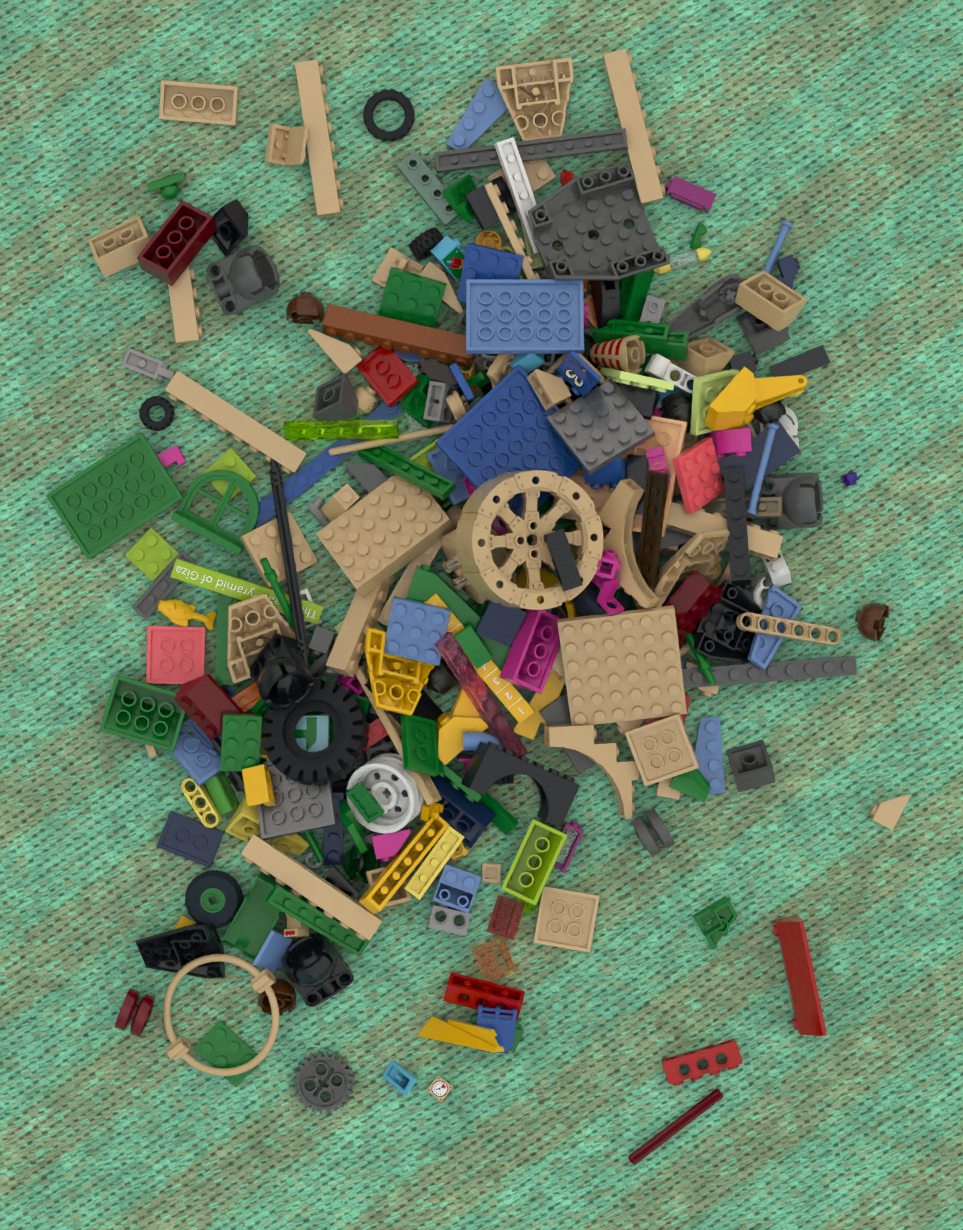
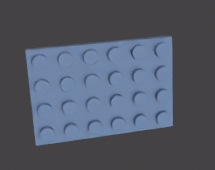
M466 279V354H570L572 351L576 354H584L583 280Z

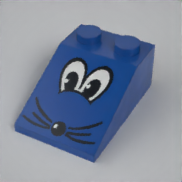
M574 351L556 369L558 372L556 376L562 378L564 383L567 381L572 386L570 390L578 397L580 395L585 396L601 379Z

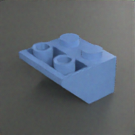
M446 863L433 901L469 913L482 875Z

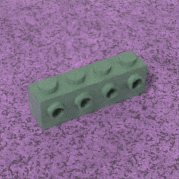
M414 150L397 164V168L446 227L459 216L442 193L448 186L445 182L441 184L437 179L439 175L433 167L429 169L425 164L427 162L426 158L421 153L417 154Z

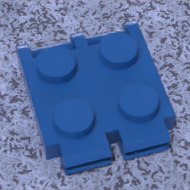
M479 1005L477 1026L494 1029L497 1034L495 1039L499 1046L504 1047V1052L495 1053L508 1054L509 1047L513 1048L517 1009L505 1010L500 1009V1007L487 1008Z

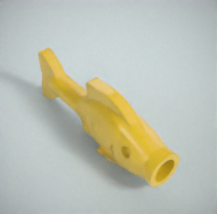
M159 600L157 611L168 617L175 625L187 627L188 620L193 619L203 622L209 631L213 629V621L217 614L216 612L209 613L208 615L194 612L196 608L194 605H187L182 600Z

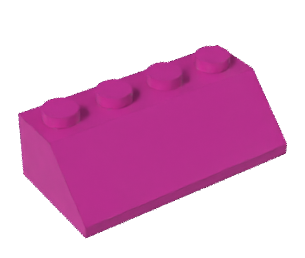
M525 609L527 614L514 638L499 678L521 688L542 694L560 647L557 619L561 618L545 610Z

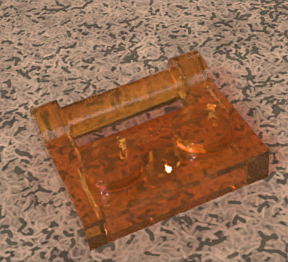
M504 935L472 948L485 981L494 982L519 970L517 965L513 963L504 942L506 941ZM495 945H498L507 969L503 971L492 948Z

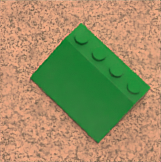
M116 675L99 730L174 752L187 713L174 700L178 692Z

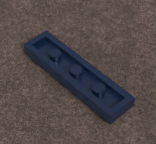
M333 790L337 826L327 827L323 830V856L325 858L323 865H342L343 821L340 816V802L344 801L343 790Z

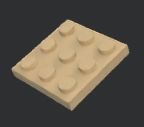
M289 511L287 514L296 571L298 573L318 561ZM277 518L240 537L268 588L271 587V584L264 576L265 571L260 563L262 558L266 557L271 568L275 570L278 576V583L286 579Z
M680 713L625 732L645 786L700 767Z
M544 886L533 943L590 953L600 895Z

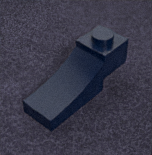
M793 254L776 261L781 274V279L778 280L791 289L793 288L794 276L799 273L798 270L800 269L798 259H794Z

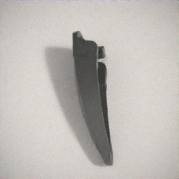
M730 274L709 287L708 291L694 300L667 324L670 325V332H689V338L722 322L724 318H728L740 311L742 307L735 303L739 284L743 282L741 277L736 274ZM645 353V357L652 355L649 353Z

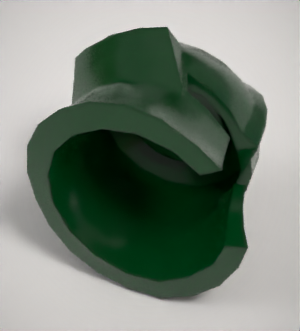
M352 845L341 861L343 869L350 880L359 879L362 883L368 884L366 872L379 869L380 859H376L374 847L366 846L368 850L361 854L356 845Z

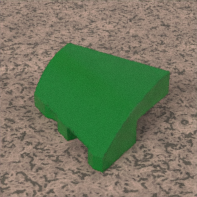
M417 375L416 378L419 383L404 396L399 405L421 425L431 428L432 423L429 420L423 419L429 382L433 380L428 375Z
M698 769L672 777L669 787L700 802H705L710 789V783Z
M725 896L694 914L693 917L714 950L718 946L717 942L722 935L728 932V927L734 923L738 915Z

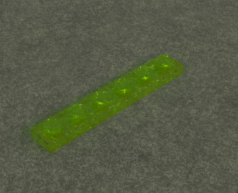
M397 420L284 421L283 424L286 440L399 439L400 436Z

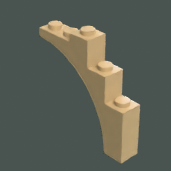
M629 478L620 480L599 513L603 525L611 529L603 541V551L604 549L615 551V554H618V561L621 562L619 572L614 575V578L618 577L620 579L617 589L624 588V591L632 595L640 606L647 609L657 606L660 599L650 590L636 563L633 550L632 528L638 502L645 490Z
M544 725V745L573 749L595 762L606 774L614 789L618 801L619 817L633 819L635 805L632 802V795L635 789L632 780H639L640 775L635 759L617 760L619 748L615 742H594L597 736L594 725Z

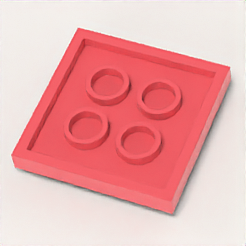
M712 437L704 438L672 459L686 514L694 513L725 492Z
M148 626L146 683L184 684L205 675L206 627Z

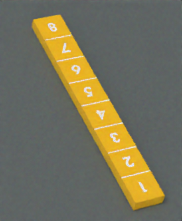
M437 593L424 602L450 609ZM451 611L446 636L519 723L523 722L535 710L513 684L499 678L502 671L493 660L476 669L454 637V634L465 628V626Z

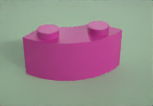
M750 428L719 430L706 433V438L712 437L717 459L724 458V455L735 453V457L747 456L746 452L752 451Z

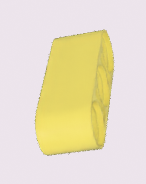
M191 777L186 778L181 784L184 795L204 826L208 828L215 827L222 821L223 815L219 814L209 791L204 784L199 787L196 783L195 790L190 789L188 782H194ZM199 797H202V798L205 799V801H206V805H205V806H201V805L199 804V802H198V798H199ZM209 813L215 815L216 822H211L209 820Z

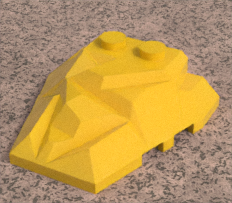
M367 628L364 648L375 708L411 716L422 695L420 692L423 686L427 684L429 680L428 675L435 665L384 653L386 632Z

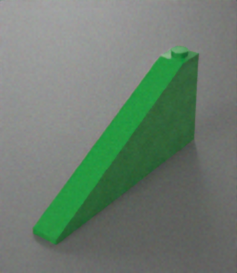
M425 564L417 565L406 599L424 603L437 593L465 627L470 624L475 630L481 615L438 573L433 571L431 566ZM477 633L482 643L491 653L492 660L499 668L503 669L511 646L508 647ZM446 636L443 649L462 655Z

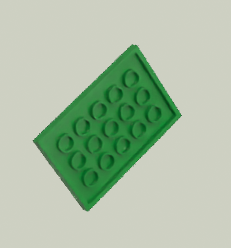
M143 433L138 434L46 495L87 560L93 558L184 498Z

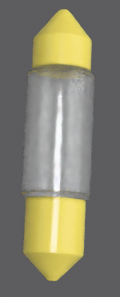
M701 247L669 256L670 264L655 268L653 271L658 274H664L698 264L701 261L707 260L712 251Z

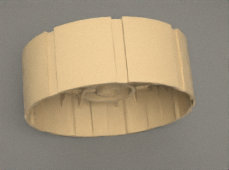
M543 470L512 471L497 475L494 479H489L469 497L461 511V518L457 523L456 551L466 578L485 598L494 603L503 604L502 606L543 610L558 607L563 602L572 600L590 583L598 569L596 567L598 561L602 557L603 528L600 516L597 515L594 509L596 506L578 484L565 476H558L554 472ZM535 476H536L537 483H533V482H532V479H533V477H535ZM540 491L551 493L550 495L557 499L553 506L539 517L537 501L538 497H540ZM522 493V498H524L521 518L509 509L507 503L515 494ZM494 496H497L496 501H498V503L493 502ZM570 511L571 515L576 519L577 530L565 532L569 544L578 546L575 563L583 585L563 592L559 580L553 586L544 587L540 579L539 568H541L542 562L556 572L544 535L555 532L552 531L556 525L555 522L563 514ZM496 516L506 524L507 533L499 536L490 534L491 524ZM532 522L535 524V528L533 530L530 528V524ZM529 535H531L533 539L530 545L527 543V537ZM479 539L484 540L483 546L478 545ZM503 547L509 551L508 557L501 566L497 567L493 562L491 550ZM533 550L536 552L535 557L531 556ZM522 563L526 570V588H519L510 581L511 574ZM500 580V588H497L496 583ZM538 596H541V603L537 602Z

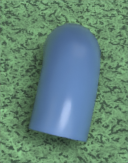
M463 731L464 751H476L480 741L488 744V741L499 745V750H502L499 740L488 733Z

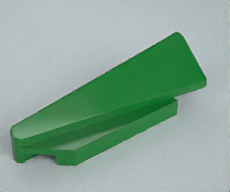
M653 269L620 280L619 320L639 322L655 273Z
M611 319L605 327L593 329V339L597 343L637 335L640 337L638 338L639 341L644 343L645 353L659 354L663 357L682 361L687 359L689 332H670V325Z

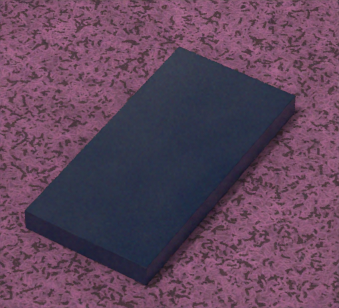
M779 420L774 423L779 428L775 432L764 477L801 452ZM768 428L751 439L752 451L746 452L747 456L735 457V453L718 463L723 477V468L743 467L745 491L754 485Z

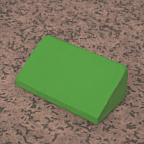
M224 772L215 775L205 782L220 815L238 807L239 802Z

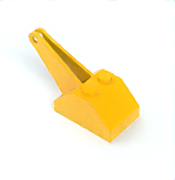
M744 367L709 405L704 424L713 431L740 429L744 424L748 425L752 421L755 410L805 390L807 378L803 375L754 378V373Z
M471 665L452 711H449L447 714L444 712L437 718L438 758L444 765L463 750V731L483 732L488 728V725L480 716L484 680Z

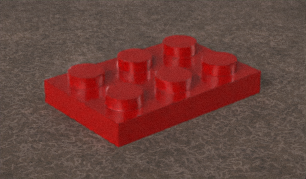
M378 346L356 366L389 407L394 406L419 383L418 379L396 355L393 349L388 350Z

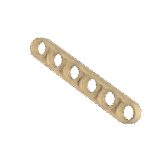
M749 612L740 614L736 619L737 627L743 631L828 646L837 645L842 639L840 630L833 627ZM744 616H747L750 620L748 627L742 623ZM762 619L767 622L765 630L760 628L759 623ZM779 622H781L784 625L785 629L783 633H780L777 630V624ZM796 625L802 629L800 636H797L794 632ZM814 628L819 632L817 639H814L811 635ZM831 631L836 635L834 642H831L828 638Z

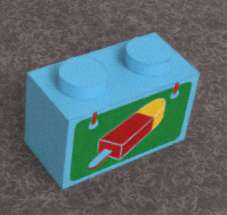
M446 235L430 252L446 272L456 281H459L462 274L465 250H461L463 246L456 238L452 240Z

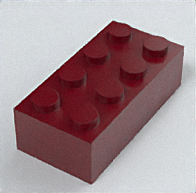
M182 200L138 255L137 259L141 270L173 286L217 230L213 217Z
M695 570L664 605H674L679 647L684 642L687 634L694 631L698 621L708 614L709 608L720 600L721 594L724 592L709 577Z

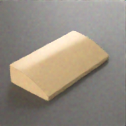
M162 79L159 119L236 125L239 86Z

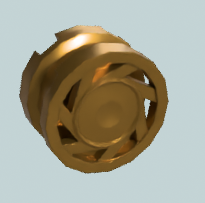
M484 230L476 237L475 244L500 249L502 247V240L495 231Z

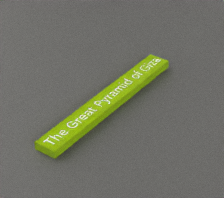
M176 558L170 575L171 578L242 601L265 593L279 613L284 614L273 589ZM283 593L290 606L289 594ZM301 598L304 621L318 625L324 606Z

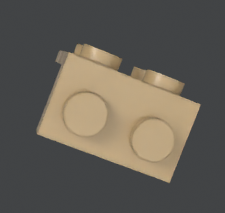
M274 123L270 124L264 162L280 166L302 165L306 158L305 148L309 138L308 127H286Z

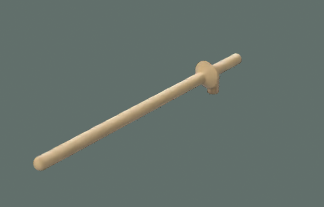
M454 424L329 449L328 453L334 456L443 434Z

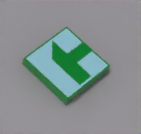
M304 715L300 718L295 727V740L300 748L308 752L323 750L330 745L331 717L329 715Z

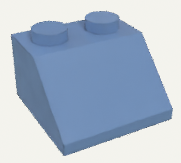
M274 926L253 964L263 969L267 968L273 973L276 968L280 970L282 967V957L288 946L293 943V938L284 937V931Z

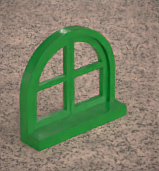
M213 470L199 476L191 483L178 510L173 513L171 519L239 555L245 548L240 537L253 531L258 522L260 513L259 499L251 483L240 474L229 470ZM214 480L230 481L222 500L201 488L206 483ZM236 486L240 487L247 497L249 514L228 504ZM197 493L219 503L211 522L189 511ZM225 508L247 518L239 537L217 526Z

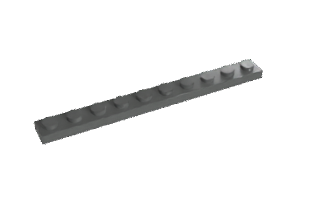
M626 128L516 142L522 162L628 149ZM495 145L435 152L437 173L501 165Z
M856 656L769 662L764 670H761L753 663L713 666L710 669L716 680V683L711 686L857 675ZM699 668L682 669L684 688L710 686Z

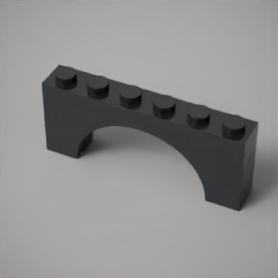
M480 741L461 784L485 795L491 785L504 776L511 774L527 775L536 784L540 795V807L537 816L546 822L561 827L580 785L574 783L575 779L566 774L561 777L559 776L560 772L549 768L547 771L544 769L545 765L536 761L531 764L529 763V758L520 754L518 757L513 756L515 752L509 749L499 750V745L488 741V744Z

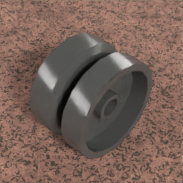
M654 808L645 812L649 825H646L641 817L630 821L636 830L635 834L643 847L647 848L652 858L661 853V849L656 842L657 840H660L663 847L667 849L675 844Z

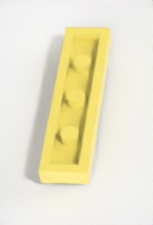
M448 826L404 886V889L420 900L465 837Z

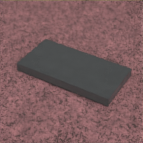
M567 692L539 711L547 725L571 724ZM596 729L597 736L594 742L604 741ZM562 747L579 774H582L596 764L586 755L576 750Z

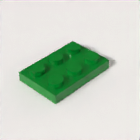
M223 713L220 771L242 772L245 768L259 765L262 714Z
M401 715L404 770L436 777L440 774L436 721L414 715Z
M221 1020L194 1048L213 1067L222 1069L241 1066L258 1055ZM254 1068L238 1075L224 1077L237 1087Z

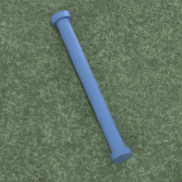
M782 220L781 230L764 268V271L768 274L772 271L789 228L793 226L788 221Z
M771 423L767 424L768 432L748 509H746V514L756 516L757 513L755 510L775 432L779 428L778 425Z

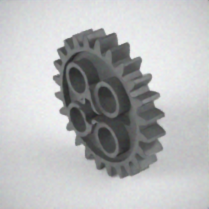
M326 1050L322 1056L321 1052L318 1051L317 1057L310 1053V1060L304 1057L305 1064L299 1063L298 1066L301 1070H295L294 1072L298 1077H294L293 1081L298 1082V1084H295L293 1089H299L295 1096H302L299 1103L306 1101L305 1108L311 1105L312 1112L319 1108L320 1114H322L323 1109L330 1113L331 1107L337 1111L338 1104L344 1107L343 1100H350L347 1094H353V1091L349 1089V1087L355 1086V1083L350 1082V1080L355 1078L354 1075H349L352 1068L346 1069L348 1061L342 1063L343 1056L336 1059L335 1052L332 1056H329ZM323 1064L326 1066L327 1071L319 1073L316 1066ZM334 1068V1072L327 1080L328 1085L324 1084L319 1093L314 1096L313 1093L320 1086L321 1081L319 1079L324 1080L330 1069ZM338 1075L343 1081L341 1084H335L332 1081V1077ZM313 1080L316 1086L313 1089H309L306 1087L305 1082ZM328 1091L331 1094V1098L324 1100L321 1097V1093Z

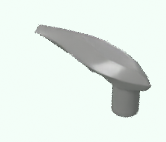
M317 497L312 504L307 503V506L315 519L325 527L329 523L318 509L323 500Z

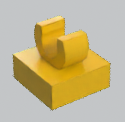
M425 801L422 805L420 819L428 822L430 817L438 819L439 813L443 812L444 806L440 803L427 805Z

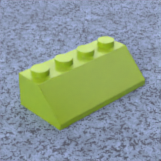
M533 819L501 889L536 905L568 835L544 822Z

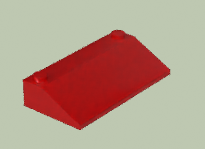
M797 915L776 919L775 925H772L774 936H778L786 972L795 1016L792 1019L793 1028L798 1030L800 1035L826 1036L827 1033L804 922Z

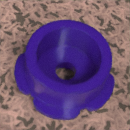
M856 472L841 475V483H845L846 486L857 484L856 480L860 479L857 477Z

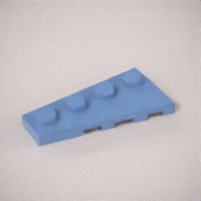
M488 79L484 80L448 139L447 146L454 150L470 148L508 110L496 84Z
M772 584L769 586L761 615L795 620L802 606ZM762 619L759 623L760 628L765 630L767 622ZM779 622L777 624V630L780 633H783L785 629L784 625L781 622ZM755 633L747 659L761 670L766 669L781 644L783 637Z
M720 717L700 718L695 746V755L700 766L697 769L710 783L708 794L725 793Z
M182 727L175 750L171 754L200 787L221 772V757L215 751L203 745L199 739L187 733V730Z

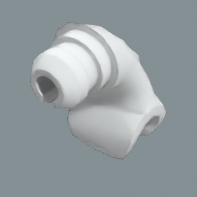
M766 576L758 579L752 592V600L761 610L764 606L761 592L764 589H769L771 582L763 585V580L766 579Z

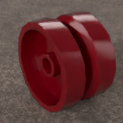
M130 988L114 1028L124 1031L127 1029L130 1021H132L130 1033L140 1037L149 1022L156 997L146 994L143 996L140 1004H138L140 992Z

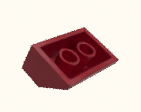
M209 673L184 683L174 698L177 704L210 739L222 735L223 713L245 714Z

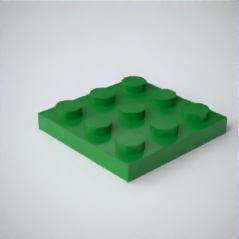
M391 267L378 316L435 328L447 283Z

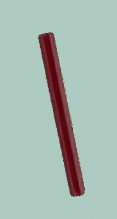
M715 1089L628 1156L630 1162L636 1165L723 1098L721 1091Z

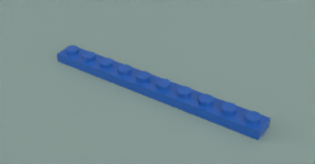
M398 401L392 407H389L386 402L382 403L285 481L283 488L286 506L353 453L349 452L331 456L328 453L329 449L367 441L405 411L399 405L400 402ZM273 492L259 502L260 513L255 529L276 515Z

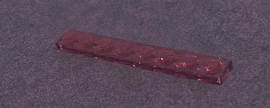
M446 632L435 643L442 657L484 722L488 725L493 736L499 740L502 750L506 748L515 752L513 755L515 757H518L519 754L525 756L528 753L527 749L514 732L511 724L452 632Z

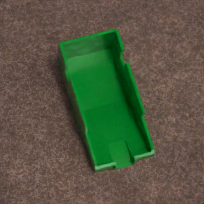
M260 872L221 941L231 949L235 947L244 952V956L253 961L256 959L283 912L267 903L266 898L276 884L289 892L292 890L288 885L282 886L276 882V877L272 874L266 875L263 872Z

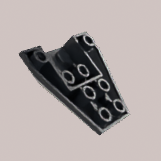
M724 580L718 586L724 591L721 594L720 600L709 608L708 614L696 624V628L693 631L694 649L713 659L752 663L747 658L755 633L739 629L736 619L740 614L748 612L761 615L762 610L741 587L732 586L731 582ZM744 616L742 623L746 627L749 626L750 620L747 616Z
M196 923L136 941L146 968L177 973L184 965L196 958L210 954H224V947L214 923ZM224 962L205 963L195 967L186 975L212 979L224 978L225 965Z

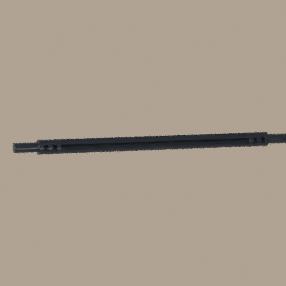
M271 458V470H269L295 638L297 648L310 669L308 659L310 657L281 469L278 468V462Z

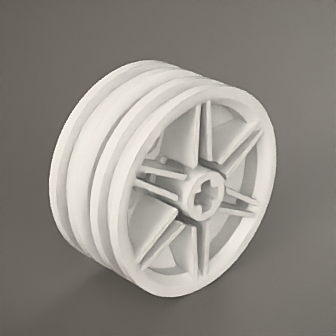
M383 753L375 756L357 769L348 782L347 790L362 781L367 789H371L370 793L385 811L383 815L367 823L347 796L348 805L357 821L367 829L377 833L387 834L402 829L421 813L422 805L425 802L410 772L404 770L400 754Z

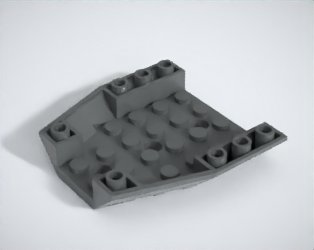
M629 162L575 177L528 210L533 241L545 271L555 280L616 281L670 264L664 246L658 247L634 189L635 176ZM631 222L634 227L627 229L623 223ZM591 232L596 233L598 239L592 240L588 237V234ZM558 243L562 246V250L556 251L552 245Z

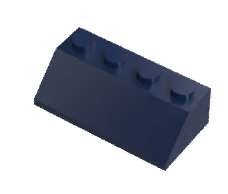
M440 775L436 777L430 776L442 797L440 801L436 802L444 806L443 812H440L439 816L450 827L465 837L462 842L471 849L497 814L481 802L474 801L472 803L464 796L466 792L461 788L459 790L454 788L450 784L452 780L447 776L444 778Z

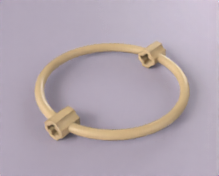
M226 954L205 955L184 965L171 980L164 997L163 1022L171 1043L166 1048L168 1056L175 1061L182 1058L195 1069L215 1076L238 1075L257 1066L272 1049L279 1029V1007L271 987L276 982L274 974L267 968L260 972L249 962ZM209 962L235 964L254 976L251 984L255 991L260 994L265 991L268 996L272 1013L269 1037L258 1055L241 1066L222 1069L205 1065L187 1053L191 1050L189 1041L183 1036L177 1039L174 1033L170 1014L174 991L181 979L199 965Z

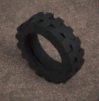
M383 89L380 92L374 93L367 100L363 113L364 123L368 132L376 139L384 142H394L404 138L410 132L414 124L413 105L402 92L394 89ZM382 101H396L404 109V122L395 131L381 130L373 121L374 109Z

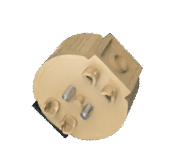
M491 528L490 534L498 536L495 529L492 530ZM456 529L444 535L441 539V544L446 556V562L442 563V568H447L444 570L447 574L453 572L456 578L451 580L452 585L457 584L454 588L457 591L461 588L464 591L466 590L467 594L480 604L489 600L470 584L464 574V569L459 563L456 551ZM479 539L478 545L483 546L484 540ZM503 547L491 550L494 564L497 567L501 566L508 557V551ZM514 570L510 581L515 584L517 577ZM500 580L496 583L497 588H500Z

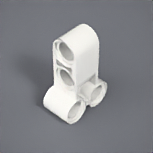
M652 354L644 370L646 374L656 379L674 382V387L688 394L693 393V390L688 389L687 382L690 379L694 381L696 376L672 364L667 358L659 354ZM673 370L677 371L679 375L676 381L670 378V373Z

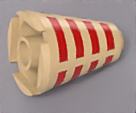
M631 335L594 344L590 349L589 355L595 364L638 374L642 370V368H639L640 364L645 362V346L643 341H639V336Z

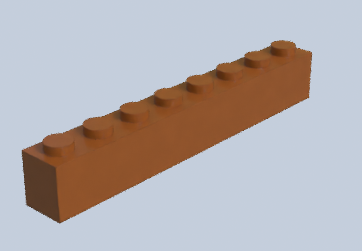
M328 304L322 323L323 332L331 337L340 336L349 341H362L367 345L375 344L388 350H400L405 354L414 353L423 358H435L440 362H453L461 367H472L475 354H466V335Z

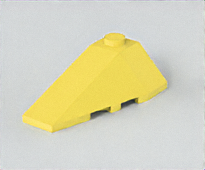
M245 797L235 810L225 832L247 842L255 833L261 836L257 805L249 807ZM298 834L267 840L282 851L296 856H300L309 846Z

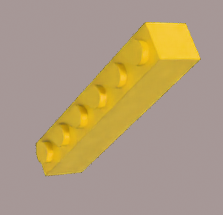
M440 816L438 819L430 817L428 822L423 821L359 902L372 914L380 912L448 828L449 824Z

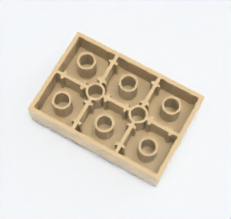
M393 475L317 532L316 535L357 591L364 597L456 527L429 492Z

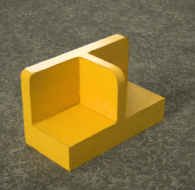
M262 764L243 769L242 774L247 805L249 807L260 804L268 807L274 806L275 799L270 768Z

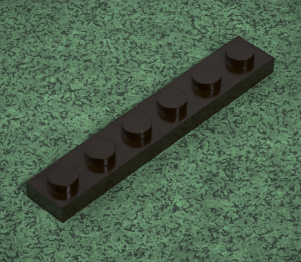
M648 470L637 562L640 573L650 589L656 588L669 473Z

